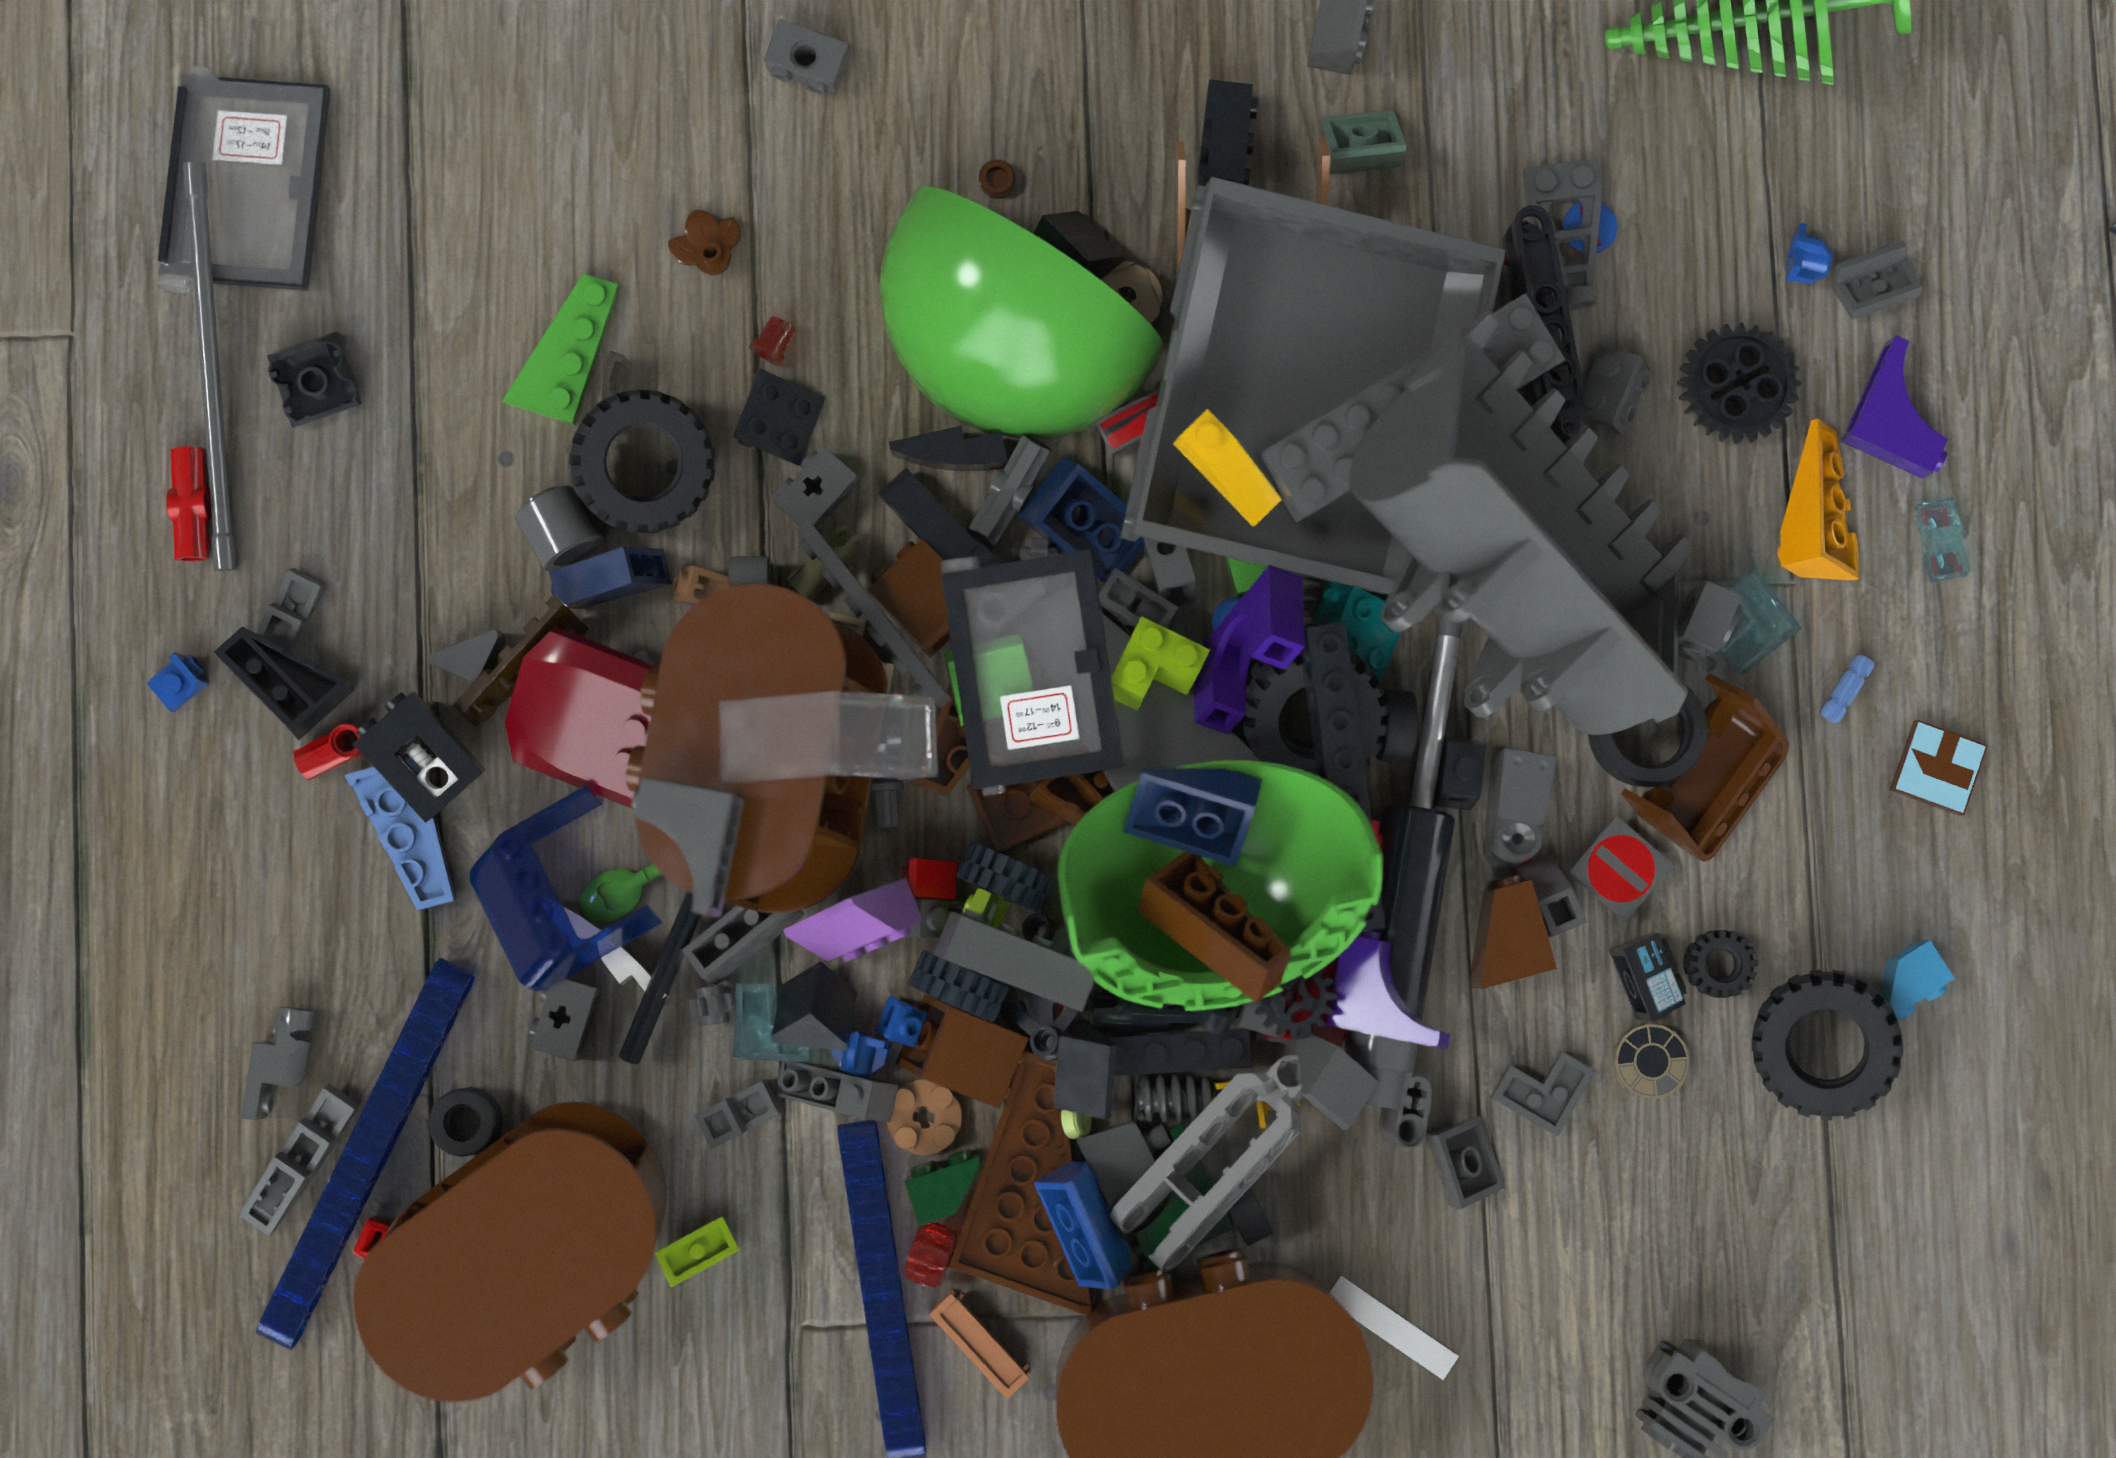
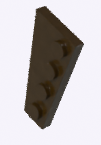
M555 594L545 603L550 609L541 619L538 620V618L532 617L523 627L527 634L519 643L513 646L507 645L498 655V666L494 670H484L453 704L458 712L475 726L491 718L496 712L497 707L509 697H512L523 657L555 626L582 636L589 629Z

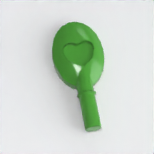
M653 863L645 868H641L637 873L625 869L605 872L597 876L585 887L580 899L581 910L587 918L595 922L618 920L629 914L638 905L643 895V886L647 883L651 884V881L663 874L657 870Z

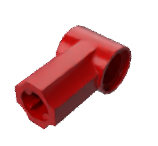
M338 725L331 733L293 751L294 762L304 778L308 781L354 758L364 757L356 747L349 751L345 745V737L351 731L357 735V739L360 738L356 731L361 725Z

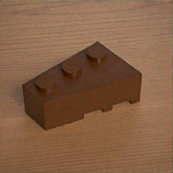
M1085 744L1073 755L1091 753L1087 744ZM1101 770L1045 779L1033 790L1027 799L1076 826L1093 807L1114 793V790Z

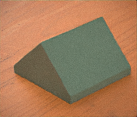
M1394 110L1321 118L1322 135L1326 137L1330 154L1329 174L1399 167L1406 153V142Z

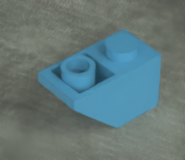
M1918 940L1887 960L1880 993L1884 996L1887 1003L1891 1005L1897 1020H1901L1916 1010L1913 1005L1924 998L1930 1001L1947 991L1945 985L1955 978L1931 940Z

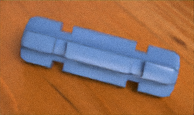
M1859 654L1853 658L1848 666L1850 671H1845L1830 695L1832 700L1827 701L1822 708L1821 715L1828 721L1833 723L1841 721L1846 713L1845 707L1851 705L1865 682L1863 678L1869 676L1874 668V662L1866 656Z

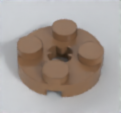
M924 1079L913 1080L897 1091L891 1121L887 1122L888 1131L898 1147L912 1154H936L949 1146L959 1132L962 1123L961 1105L950 1089ZM927 1106L928 1112L935 1114L934 1123L929 1121L930 1127L922 1128L920 1122L914 1121V1112H920L917 1109L918 1107Z

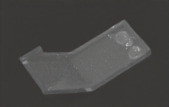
M826 692L719 702L721 781L724 783L824 775L888 776L897 779L937 776L934 697Z

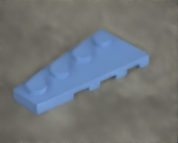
M405 758L410 766L417 773H420L418 765H414L415 762L412 759ZM374 767L346 774L345 777L349 785L353 787L363 811L372 822L379 835L377 837L393 861L394 868L416 909L424 910L457 901L436 816H433L425 823Z

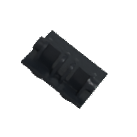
M759 368L733 438L738 439V443L750 448L754 446L800 466L825 397Z

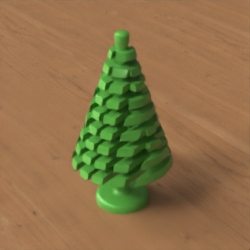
M1660 0L1651 5V23L1643 24L1642 14L1639 11L1630 16V26L1622 28L1617 26L1606 29L1604 39L1607 48L1610 50L1620 49L1623 46L1633 44L1634 54L1646 55L1645 42L1655 41L1657 56L1669 59L1668 38L1677 37L1681 61L1693 62L1690 34L1700 33L1703 62L1706 65L1716 66L1713 31L1722 30L1727 67L1739 69L1735 28L1745 26L1751 71L1763 73L1758 24L1769 22L1774 75L1786 77L1780 20L1791 18L1798 79L1810 81L1804 17L1814 15L1821 82L1834 85L1828 13L1888 3L1891 5L1895 31L1899 34L1911 33L1910 0H1766V2L1755 3V0H1743V6L1733 7L1732 0H1719L1720 10L1710 11L1709 0H1696L1697 15L1688 16L1686 0H1673L1675 18L1668 20L1665 19L1663 1Z

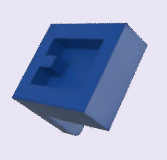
M174 652L169 656L172 662L146 683L171 712H176L209 684L201 675L205 669L192 655L189 654L186 657Z

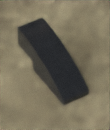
M957 426L889 442L892 456L934 469L986 471L1005 468L1008 463L1001 432L964 440L962 426Z

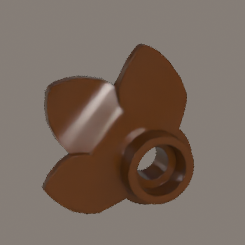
M692 211L686 219V235L670 239L668 241L669 250L682 265H697L703 273L720 275L730 265L731 250L740 240V227L734 217L726 218L717 223L715 218L707 211ZM717 253L715 257L707 258L710 254Z

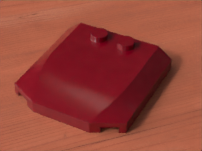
M555 626L522 659L505 720L513 762L633 809L632 800L634 792L628 789L626 783L627 762L635 746L646 745L651 718L650 715H645L642 711L640 702L641 688L647 672L650 669L660 670V667Z

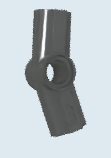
M1025 434L1022 435L1005 468L1002 467L991 483L986 494L988 496L971 522L969 527L971 533L981 541L997 546L1015 514H1019L1028 502L1035 488L1033 483L1049 458L1052 449L1036 438Z

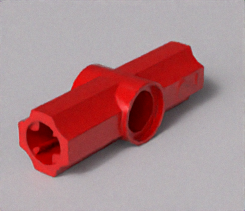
M192 446L176 447L170 449L172 489L167 491L166 496L168 516L173 522L174 559L189 562L210 559L208 520L212 519L210 490L207 487L206 449Z

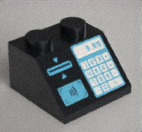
M1649 933L1608 949L1637 1020L1653 1021L1686 1004L1683 995L1687 994L1686 986L1680 974H1674L1669 960L1673 958V955L1664 937L1660 939L1658 933Z

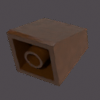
M921 539L916 544L913 541L907 543L897 553L896 557L899 560L890 569H887L885 566L879 569L870 578L869 582L872 585L867 590L872 598L921 650L931 658L951 640L941 574L955 571ZM973 589L963 590L968 623L976 616L981 597Z
M1516 875L1492 881L1493 889L1483 891L1469 980L1471 988L1484 989L1557 969L1532 880L1521 881L1520 876Z
M925 994L919 1009L928 1012L916 1044L914 1048L903 1044L896 1064L924 1080L999 1109L1002 1101L1011 1092V1079L1018 1064L1022 1063L1026 1056V1044L1029 1038Z

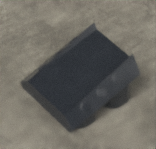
M337 331L267 355L270 363L268 367L269 376L272 382L278 386L283 401L282 407L289 418L292 428L362 404Z

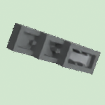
M328 1084L325 1086L306 1117L298 1122L281 1152L273 1157L239 1215L268 1236L272 1235L319 1170L360 1104L333 1085Z

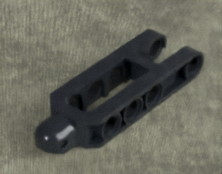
M1529 205L1523 207L1517 213L1512 225L1505 232L1503 237V249L1506 250L1504 256L1507 262L1506 266L1513 301L1526 293L1565 358L1563 362L1528 382L1533 405L1553 388L1565 399L1563 406L1549 427L1565 444L1580 431L1581 424L1577 407L1583 398V382L1552 220L1544 208L1538 205ZM1528 216L1537 218L1542 225L1541 232H1539V229L1534 224L1523 219ZM1552 292H1553L1554 295H1555V304H1554V301H1553ZM1559 329H1560L1561 332H1562V340H1561V338H1560ZM1566 365L1568 366V369H1569V377H1568V374H1567ZM1550 374L1555 375L1558 381L1553 379Z

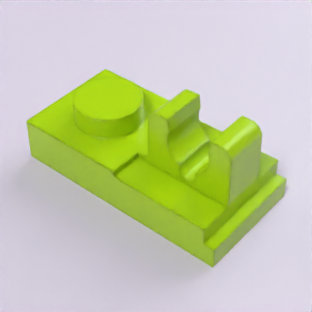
M719 1217L656 1251L654 1255L670 1287H673L739 1251V1248L723 1217Z

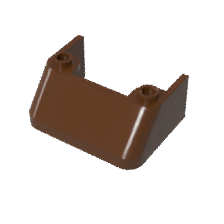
M1710 673L1705 680L1715 692L1717 698L1705 709L1707 729L1710 735L1707 737L1705 747L1697 762L1687 773L1675 781L1669 791L1657 786L1646 791L1641 797L1626 788L1621 793L1642 820L1687 853L1703 862L1712 859L1781 766L1789 749L1787 738L1756 696Z

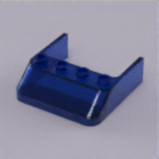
M587 785L502 832L473 864L470 870V882L517 979L521 984L533 991H542L663 923L660 916L646 905L590 938L582 939L578 937L532 844L602 805L599 797Z

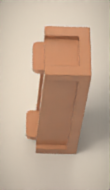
M952 1289L930 1310V1317L1008 1400L1030 1379L1028 1376L1030 1372L1027 1370L1030 1367V1363L1027 1361L1022 1365L962 1300L965 1292L962 1291L957 1294Z

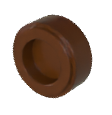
M991 160L985 163L979 172V185L982 192L993 199H1001L1008 196L1015 187V172L1011 165L1003 160Z

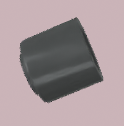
M556 486L541 491L524 503L515 516L516 523L545 571H555L581 560L594 551L603 541L601 532L573 486Z

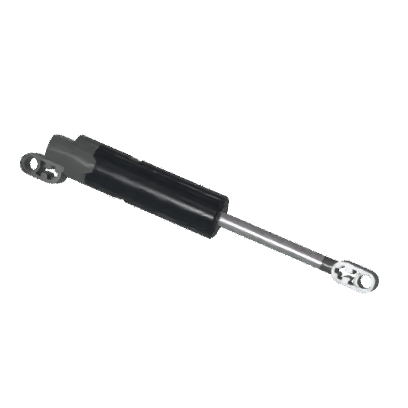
M1439 602L1433 608L1434 614L1441 620L1410 806L1389 804L1384 807L1380 830L1382 832L1380 847L1382 854L1381 898L1385 928L1370 930L1380 933V941L1391 943L1390 968L1394 985L1404 1004L1421 1021L1423 1019L1455 819L1452 815L1433 810L1432 807L1463 622L1452 623L1440 611ZM1350 1030L1345 1040L1344 1052L1379 1081L1365 1104L1382 1107L1379 1120L1381 1137L1388 1143L1406 1148H1414L1420 1145L1426 1135L1432 1100V1088L1425 1078L1413 1075L1418 1043ZM1408 1088H1410V1093H1409V1095L1407 1094V1089H1408ZM1403 1107L1408 1108V1111L1403 1112ZM1404 1121L1406 1124V1129L1404 1134L1400 1137L1399 1127L1400 1124Z

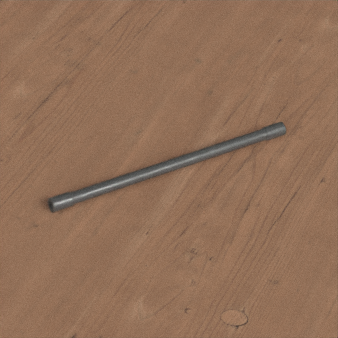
M204 162L183 163L185 196L188 201L213 529L211 538L214 571L237 570L235 538L232 534L215 314L207 208V169Z

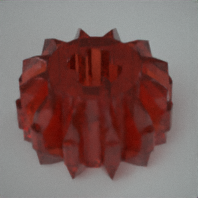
M938 1222L921 1225L908 1253L904 1269L905 1277L923 1287H938L945 1277L956 1247V1231Z

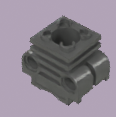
M1685 1339L1677 1351L1660 1341L1644 1366L1643 1378L1646 1385L1665 1399L1666 1403L1662 1407L1647 1396L1643 1403L1658 1413L1657 1417L1654 1420L1640 1409H1638L1635 1416L1644 1422L1641 1430L1667 1449L1670 1448L1672 1443L1675 1444L1673 1452L1682 1458H1709L1704 1454L1707 1449H1710L1721 1458H1726L1729 1453L1713 1442L1716 1435L1737 1449H1751L1761 1441L1775 1419L1759 1408L1767 1395L1765 1392L1732 1371L1725 1370L1717 1359ZM1674 1374L1673 1380L1666 1385L1668 1378ZM1737 1420L1736 1424L1732 1427L1733 1422Z

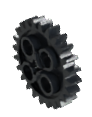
M1740 322L1735 327L1733 333L1730 326L1725 324L1720 328V335L1714 329L1710 330L1706 334L1707 341L1699 338L1694 343L1698 351L1690 349L1685 354V357L1691 363H1683L1679 367L1681 372L1688 375L1677 382V385L1687 388V391L1679 396V400H1690L1691 405L1684 413H1697L1698 417L1694 421V426H1698L1703 422L1708 424L1705 435L1708 436L1713 431L1718 430L1720 442H1723L1729 434H1732L1734 444H1739L1745 434L1748 441L1752 443L1758 439V432L1764 438L1772 433L1771 426L1778 429L1784 424L1780 416L1789 417L1794 412L1787 404H1794L1799 400L1796 394L1790 392L1801 385L1800 381L1791 379V375L1796 373L1799 367L1788 366L1787 361L1794 354L1791 352L1782 355L1780 350L1785 342L1782 340L1773 345L1770 342L1773 334L1772 331H1769L1763 337L1758 336L1759 325H1755L1746 333L1744 324ZM1740 351H1745L1752 356L1753 366H1745L1740 362L1738 357ZM1761 367L1767 368V373L1753 378L1743 387L1738 386L1716 400L1710 398L1711 394L1726 388L1734 380L1739 381ZM1708 368L1715 369L1720 373V384L1709 381L1706 375ZM1758 383H1764L1770 388V399L1763 398L1758 394ZM1726 400H1731L1738 405V416H1732L1727 413L1724 407Z

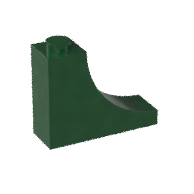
M1183 1123L1169 1128L1173 1143L1186 1130ZM1200 1159L1184 1178L1205 1196L1211 1190L1213 1184ZM1174 1190L1169 1193L1159 1211L1144 1225L1134 1230L1137 1240L1131 1242L1139 1261L1142 1263L1148 1260L1151 1268L1157 1265L1149 1258L1150 1254L1153 1256L1156 1248L1171 1233L1169 1228L1190 1207ZM1227 1213L1195 1247L1234 1228Z

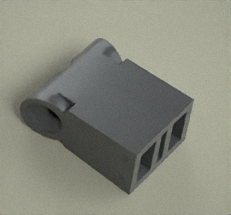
M1504 748L1492 759L1485 821L1486 836L1483 842L1484 858L1492 868L1500 871L1514 869L1533 857L1540 850L1542 828L1546 821L1557 756Z

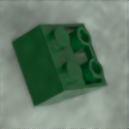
M970 1148L948 1155V1163L936 1166L934 1160L912 1167L913 1169L910 1170L912 1175H909L904 1182L918 1226L956 1214L981 1164L982 1157L980 1152L972 1154Z

